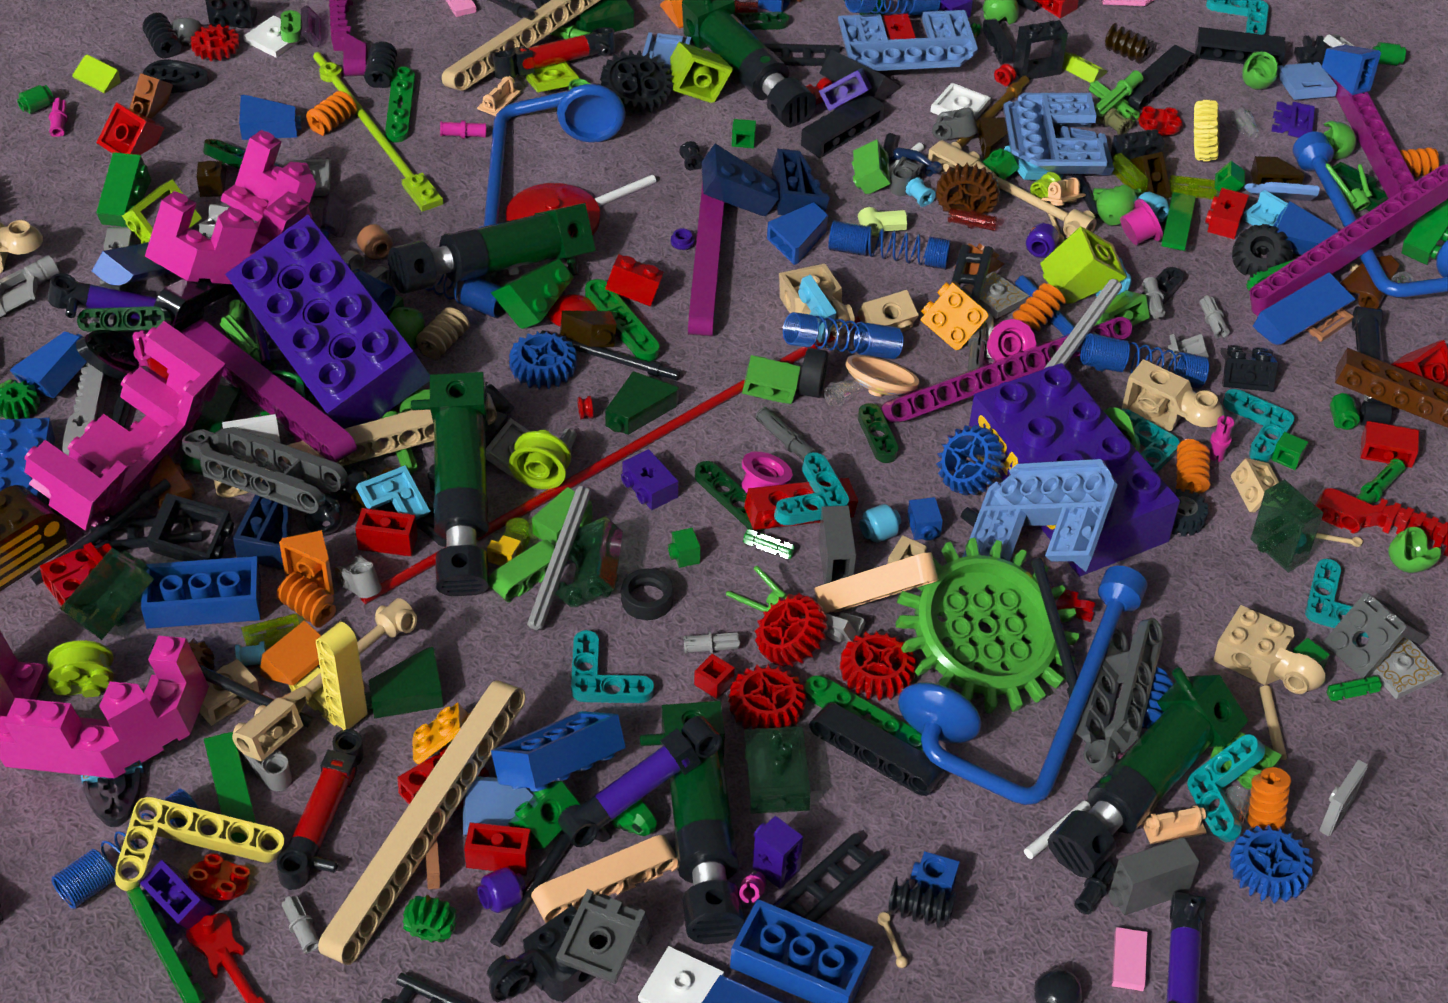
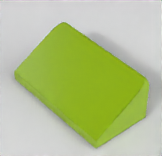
M1065 52L1062 68L1089 83L1099 80L1107 73V70L1074 53Z
M88 54L83 57L72 74L75 79L104 94L121 83L117 69Z

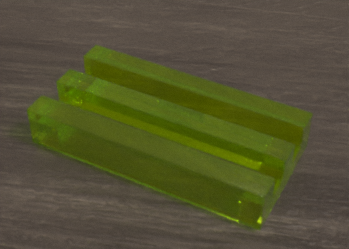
M1122 153L1115 155L1114 159L1116 162H1113L1114 170L1112 173L1124 185L1132 189L1141 188V194L1146 192L1148 178Z
M1170 175L1171 195L1173 192L1205 199H1213L1216 196L1215 180Z
M295 613L241 627L246 647L259 645L261 641H264L266 648L272 647L297 627L299 621ZM289 624H293V625H294V626H290V627H286V628H282V629H278V630H277V627H281V626H285V625H289ZM265 630H266V633L259 634V635H255V636H251V637L249 636L250 634H254V633H258V632H262V631H265Z

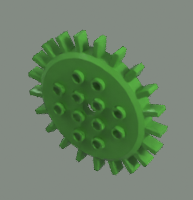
M970 538L965 549L967 556L959 558L951 541L945 543L941 551L947 564L941 566L933 557L939 580L917 587V589L921 590L919 596L902 591L897 599L898 604L915 609V616L900 615L895 622L896 628L915 629L917 637L906 640L901 647L903 653L922 649L927 658L921 661L915 673L920 676L934 667L943 675L937 684L949 687L952 682L963 688L961 695L969 701L973 698V692L984 694L986 713L994 711L998 703L997 695L1006 694L1012 712L1018 711L1023 705L1019 690L1024 688L1034 702L1039 703L1046 694L1036 680L1041 677L1053 688H1057L1064 678L1049 666L1051 662L1062 666L1035 573L1031 575L1021 568L1026 560L1027 552L1022 549L1015 555L1012 562L1001 559L1002 541L996 540L989 551L990 556L980 555L976 538ZM1044 565L1047 573L1049 568L1046 565ZM1063 585L1051 589L1054 600H1058L1066 590ZM985 589H990L993 594H988ZM959 590H964L967 595H962ZM1075 608L1058 610L1061 622L1071 621L1076 614ZM1016 613H1021L1024 619L1018 617ZM990 614H995L998 620L993 619ZM964 615L970 616L972 620L968 621L964 618ZM937 616H942L945 622L939 621ZM978 623H987L990 625L992 632H982ZM1064 631L1068 645H1074L1079 639V633ZM1022 638H1026L1029 644L1024 643ZM995 639L1001 640L1003 645L996 643ZM969 640H973L977 646H972ZM942 641L948 642L950 647H945ZM1001 665L1007 666L1008 671L1003 670ZM974 666L980 667L982 672H977Z

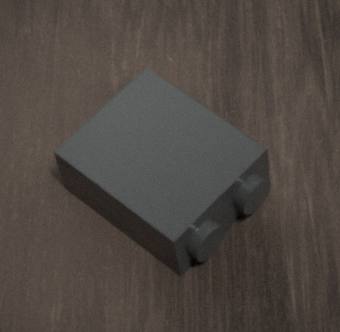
M849 506L822 507L818 542L824 584L854 575L856 552Z
M1183 837L1120 858L1109 890V897L1113 906L1119 907L1125 916L1172 900L1174 892L1188 894L1199 860L1185 838Z

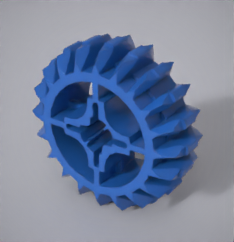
M537 331L535 335L527 333L526 338L519 337L518 343H513L509 354V367L514 375V379L518 378L520 384L527 382L529 388L536 384L538 389L542 385H546L550 389L551 384L559 387L561 381L567 383L569 377H573L574 370L577 367V353L572 342L567 341L566 336L559 337L557 332L553 335L549 334L548 331L545 334H540Z
M965 425L963 430L955 429V436L947 435L949 442L941 444L944 451L937 453L942 458L941 461L936 463L938 468L941 469L938 474L943 478L942 482L951 488L952 491L959 492L962 495L968 496L969 493L978 495L979 491L987 492V485L991 486L994 484L993 479L1001 477L998 472L999 469L1005 467L1001 462L1006 457L1005 453L1001 452L1004 448L1003 444L999 442L998 436L992 433L991 430L982 428L979 425H974L973 427ZM969 457L970 459L976 461V463L974 464L966 458Z
M1268 825L1263 831L1259 826H1256L1253 831L1246 830L1242 837L1239 836L1231 850L1229 864L1230 869L1234 870L1233 879L1240 880V889L1247 886L1250 887L1249 896H1252L1255 892L1260 893L1261 902L1266 896H1270L1274 904L1280 896L1286 903L1290 900L1291 896L1296 899L1301 891L1304 892L1308 887L1313 875V859L1309 857L1310 849L1302 848L1303 839L1294 840L1293 832L1287 835L1282 833L1281 827L1274 831ZM1271 858H1273V861H1272L1273 868H1272V869L1270 868V865H1271L1270 859H1271Z

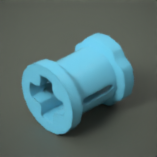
M919 177L912 179L906 186L907 195L913 196L920 207L931 204L935 199L936 192L932 188H927L924 185V181Z
M261 641L259 645L241 647L240 644L235 645L236 659L245 667L261 665L262 654L266 652L264 641Z

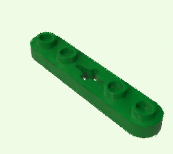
M405 66L399 67L394 71L391 81L385 133L387 140L394 143L403 142L409 136L415 74L412 69ZM400 100H403L401 108H398Z
M594 279L587 282L585 285V296L595 305L597 311H611L617 324L616 334L636 358L648 362L657 359L659 356L658 341L618 294L606 290L607 282L604 280Z
M816 675L807 679L804 694L812 703L823 708L826 703L832 702L859 717L861 715L865 716L868 713L871 715V720L865 719L866 721L923 752L921 744L922 734L914 728L824 676Z
M139 886L127 891L131 906L183 1003H201L206 1000L199 983L197 982L192 985L189 979L192 976V972L186 959L184 958L179 961L163 930L167 929L161 913L157 912L154 914L151 907L154 906L151 895L146 890H141Z

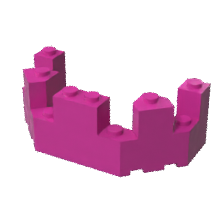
M260 130L249 139L235 185L222 194L221 201L231 207L218 216L211 240L203 236L199 231L189 228L197 203L188 199L186 195L174 191L161 201L145 257L186 281L198 282L199 278L210 279L212 283L232 284L225 275L228 271L306 215H309L311 219L313 218L308 206L316 182L308 164L290 162L283 168L274 165L282 141L275 138L271 133Z
M165 321L157 328L152 327L145 336L147 342L144 352L168 368V379L166 380L147 366H140L133 374L129 372L121 382L123 388L120 397L146 415L140 422L135 421L127 430L103 414L97 421L93 419L87 425L85 433L80 438L76 436L68 446V450H70L69 455L44 440L38 447L33 446L25 456L26 466L24 472L32 477L29 485L50 499V507L85 531L89 530L91 526L98 527L121 511L152 479L162 458L166 455H169L171 458L182 445L179 442L185 430L191 432L202 415L199 410L205 400L210 402L217 392L225 363Z
M0 631V759L4 766L115 779L126 772V767L138 760L142 763L163 751L162 746L176 738L180 741L189 736L209 685L187 639L158 635L148 659L156 675H151L145 692L143 693L138 684L110 681L99 705L106 720L78 717L71 703L36 700L47 676V667L45 664L18 662Z

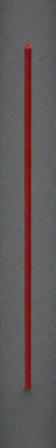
M859 316L854 317L855 323L861 322ZM830 332L827 344L836 339L832 332ZM816 339L817 345L822 346L824 342L819 343ZM815 343L811 347H801L778 361L793 364L805 357L808 348H818L815 346ZM744 380L567 478L558 487L550 488L489 522L488 532L476 540L483 539L506 526L509 522L511 523L510 520L514 521L557 497L567 487L570 489L738 395L743 390ZM436 553L380 583L382 589L378 594L360 599L367 604L435 566Z

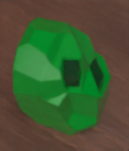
M641 800L610 821L616 828L628 833H636L640 836L650 835L657 828V821Z

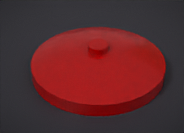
M545 183L529 187L515 195L507 206L506 221L533 216L539 212L586 203L592 235H594L600 224V208L596 200L581 188L562 183Z

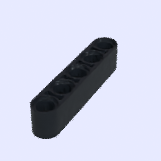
M1173 45L1141 73L1143 75L1142 82L1133 89L1131 95L1125 96L1123 99L1128 101L1129 106L1140 112L1142 107L1152 102L1151 99L1153 97H1157L1164 91L1163 88L1169 87L1176 77H1180L1187 71L1185 69L1188 66H1192L1195 60V53L1178 45Z
M826 703L809 723V728L815 736H822V740L918 795H929L945 774V770L932 763L922 751L835 703Z

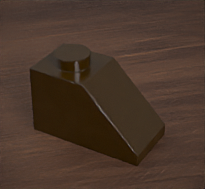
M1005 117L980 118L978 138L983 161L993 151L999 148L1004 150L1005 146H1008L1009 137Z
M1163 152L1130 159L1134 180L1143 192H1152L1164 198L1172 197Z
M1255 156L1251 177L1252 182L1256 185L1267 182L1302 184L1304 172L1278 157Z
M223 161L198 162L196 178L200 197H222L225 190L227 164Z
M562 311L560 335L589 347H614L617 324L611 311Z

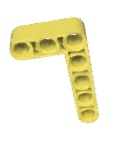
M339 622L316 640L320 668L315 667L294 686L289 685L291 691L302 686L304 687L321 673L323 686L311 695L307 705L313 710L318 709L323 713L322 717L332 725H338L345 730L353 727L367 715V706L357 638L347 624Z
M145 797L140 799L134 807L117 862L115 882L124 891L132 890L141 885L140 882L144 879L156 836L264 863L275 861L279 857L284 845V837L278 829L153 797ZM144 810H150L156 817L151 820H145L140 817L139 813ZM176 817L181 818L186 822V825L176 828L172 826L170 820ZM210 825L216 829V833L205 835L200 828ZM236 832L242 833L246 837V841L237 843L232 840L231 835ZM134 839H142L147 843V846L143 849H135L131 846L130 842ZM271 840L277 848L266 850L262 847L261 842ZM126 868H133L138 872V876L133 879H127L122 875L121 871Z

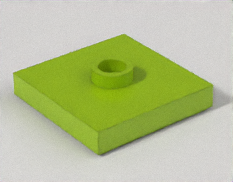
M566 62L535 69V73L525 75V78L538 93L567 87L570 81L579 79V76Z

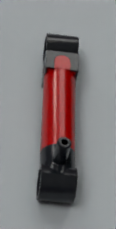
M602 27L594 29L589 34L530 48L520 46L511 48L509 51L496 52L493 54L495 77L497 79H503L508 76L514 78L517 74L520 76L535 73V69L593 55L613 54L616 52L614 29Z
M341 730L333 737V750H327L320 765L321 774L286 850L277 858L279 882L288 890H296L305 886L309 881L311 867L335 873L338 869L337 861L319 857L317 854L347 787L350 788L357 773V765L363 760L362 738L355 730Z

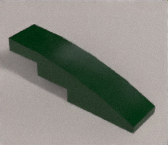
M1343 162L1332 166L1350 191L1356 188L1364 191L1359 170ZM1365 174L1368 188L1373 195L1368 198L1371 204L1365 209L1371 211L1387 201L1388 197L1385 191L1376 187L1377 179Z
M218 385L217 392L210 402L206 401L201 411L202 415L196 422L193 432L204 429L216 433L223 429L222 422L233 421L242 392L241 388ZM184 453L180 464L183 472L203 475L200 460Z

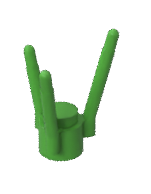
M1329 163L1325 165L1355 213L1367 208L1371 204L1368 198L1373 195L1368 188L1362 164L1358 165V170L1364 191H1361L1360 188L1350 191Z
M755 566L754 570L773 590L766 600L769 604L768 607L731 591H727L726 595L757 610L768 612L771 608L770 603L777 604L779 597L786 599L787 594L759 566Z

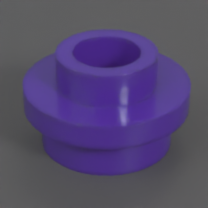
M681 228L674 231L670 242L674 248L686 250L694 245V237L691 231Z

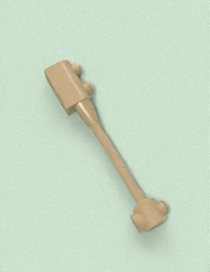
M940 140L929 149L928 159L932 162L937 161L942 165L940 172L942 174L947 172L949 166L955 168L957 163L962 167L966 163L974 167L977 163L979 169L986 167V173L993 172L981 162L980 156L976 152L971 151L968 154L962 150L957 142L949 144ZM993 172V178L997 179L1000 189L1064 221L1063 233L1067 238L1080 226L1093 233L1097 221L1091 211L1081 212L1073 209L1067 213L1003 180Z
M397 598L388 606L382 605L378 607L375 614L377 626L357 642L359 655L384 634L388 637H395L400 632L410 633L414 630L417 624V616L405 600ZM321 673L304 687L302 686L281 698H276L267 706L260 705L255 711V716L247 723H238L232 735L236 747L244 755L262 762L300 730L304 725L299 713L310 700L311 695L323 686Z

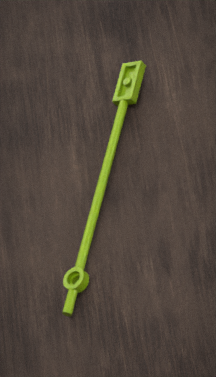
M320 52L314 53L313 58L320 66V78L325 82H332L338 91L346 92L352 97L357 105V116L405 178L401 179L402 186L420 210L423 212L443 205V198L423 172L413 174L341 80V67L333 62H327Z

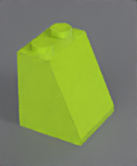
M680 41L670 57L673 91L709 103L716 101L733 71L732 67L720 55Z
M1082 226L1040 263L1044 272V279L1063 294L1066 304L1075 303L1103 290L1111 279H1116L1120 282L1126 278L1113 244Z

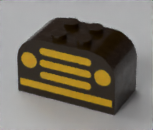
M22 485L9 486L0 491V591H2L70 547L61 517Z

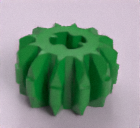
M15 380L12 384L5 383L4 388H0V418L21 419V417L28 419L30 414H37V407H40V398L34 385H29L26 380L21 383Z
M429 895L425 897L415 896L414 899L409 900L408 906L405 907L403 913V928L410 932L412 937H419L421 941L428 940L431 943L434 941L445 942L446 939L451 937L457 923L455 922L457 918L456 909L450 906L448 901H441L439 897L431 898Z

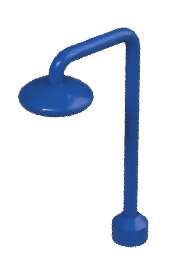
M584 84L574 87L569 91L515 102L502 108L496 114L493 124L484 226L497 224L499 220L507 122L511 118L558 107V122L569 136L582 142H602L615 136L625 122L626 113L621 98L607 87L596 84Z
M1314 131L1302 135L1293 145V155L1302 170L1316 172L1345 228L1357 219L1338 183L1325 167L1333 159L1334 150L1326 135L1321 132ZM1448 240L1439 250L1436 259L1437 270L1443 278L1406 283L1393 282L1386 276L1372 248L1360 255L1374 285L1386 295L1412 297L1448 292Z
M1120 565L1109 567L1105 571L1098 588V595L1106 605V609L1038 779L1033 786H1020L944 750L939 742L963 743L974 739L981 729L980 715L975 706L960 693L939 684L921 682L911 684L902 690L899 694L898 706L908 724L922 734L921 744L923 752L928 759L938 767L1012 802L1031 805L1046 799L1054 787L1122 612L1134 611L1142 603L1148 587L1144 576L1130 567Z

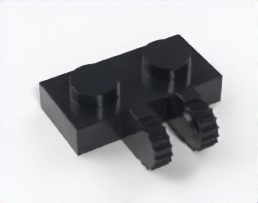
M1304 36L1302 40L1303 47H1295L1294 55L1298 64L1311 63L1313 65L1314 62H1319L1322 65L1326 49L1332 47L1325 46L1323 36H1317L1315 40L1317 47H1312L1310 36Z

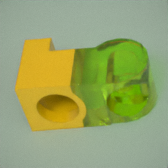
M510 519L506 523V531L500 541L491 540L487 546L488 562L502 566L525 551L530 541L528 533L529 523L525 519Z

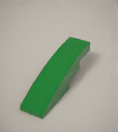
M1177 192L1172 193L1161 246L1185 251L1196 196Z
M233 731L204 738L222 815L256 823L238 749L232 738ZM236 832L231 835L232 840L237 843L246 841V837L242 833Z

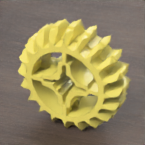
M1216 100L1197 101L1194 107V150L1197 160L1211 161L1216 160L1219 156V106Z

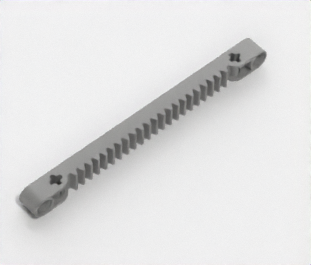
M128 227L107 228L104 251L136 244V235ZM100 278V285L98 286L126 291L128 283L111 285ZM113 314L108 318V323L111 327L117 323V316ZM97 318L91 319V322L100 323ZM88 362L83 365L84 368H81L82 375H80L81 382L78 383V397H75L76 404L73 406L75 413L68 418L66 424L63 452L69 455L70 450H68V446L76 436L80 438L85 433L87 425L93 419L97 421L103 414L110 376L100 372Z

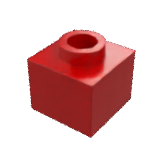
M711 654L695 670L694 685L717 699L734 682L735 667L716 655Z

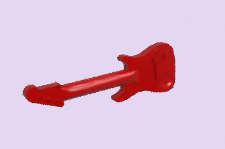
M217 913L211 916H204L201 921L187 929V941L208 959L210 972L214 978L219 977L218 968L223 965L246 1003H265L262 997L256 995L232 956L234 954L242 956L245 951L243 946L234 940L232 925L226 914Z

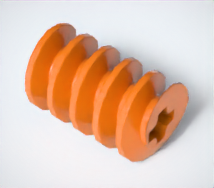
M336 91L307 112V123L311 130L323 136L325 132H330L339 123L341 124L345 119L350 118L351 114H356L357 105L346 92Z
M1427 147L1425 149L1418 148L1416 150L1399 151L1414 177H1419L1420 173L1425 176L1439 167V154L1435 148Z
M1043 283L1039 286V290H1035L1032 296L1026 299V303L1021 304L1019 310L1013 313V319L1021 320L1031 330L1033 328L1036 331H1040L1041 326L1038 322L1046 324L1048 321L1044 315L1052 318L1054 313L1051 308L1059 311L1061 307L1058 301L1065 304L1066 300L1057 288Z
M1185 439L1177 446L1176 488L1181 489L1182 492H1185V489L1190 490L1189 493L1192 494L1193 492L1203 493L1210 487V450L1197 440Z
M299 571L289 574L277 589V599L284 605H287L292 611H295L299 616H302L306 621L311 622L316 628H321L335 616L336 606L333 604L334 597L326 593L323 588H318L316 583L310 582L309 578L303 577Z
M1268 767L1252 778L1247 821L1252 828L1259 826L1263 831L1268 825L1274 831L1280 827L1283 830L1288 810L1287 804L1289 802L1288 795L1290 793L1291 778L1287 772L1280 768Z

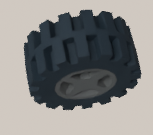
M1176 489L1174 494L1180 502L1172 534L1177 535V533H1181V536L1186 537V533H1188L1190 536H1193L1195 532L1199 533L1204 528L1209 509L1208 504L1204 503L1205 499L1202 496L1198 497V493L1193 492L1192 494L1187 489H1185V492H1182L1181 489Z

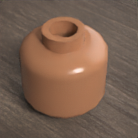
M376 224L364 227L357 237L358 247L368 258L373 260L386 257L393 245L391 236L381 226Z

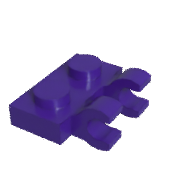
M1277 102L1276 109L1282 112L1274 111L1273 118H1275L1274 123L1281 125L1272 124V132L1283 133L1288 131L1289 136L1299 138L1313 131L1315 106L1292 102V105Z

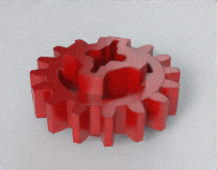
M218 24L216 27L209 25V28L201 27V32L196 31L195 36H191L192 52H195V56L201 55L202 60L208 57L210 61H213L214 58L221 61L222 57L230 58V53L236 54V49L240 48L238 33H236L235 29L230 30L228 25L224 28L221 27V24Z

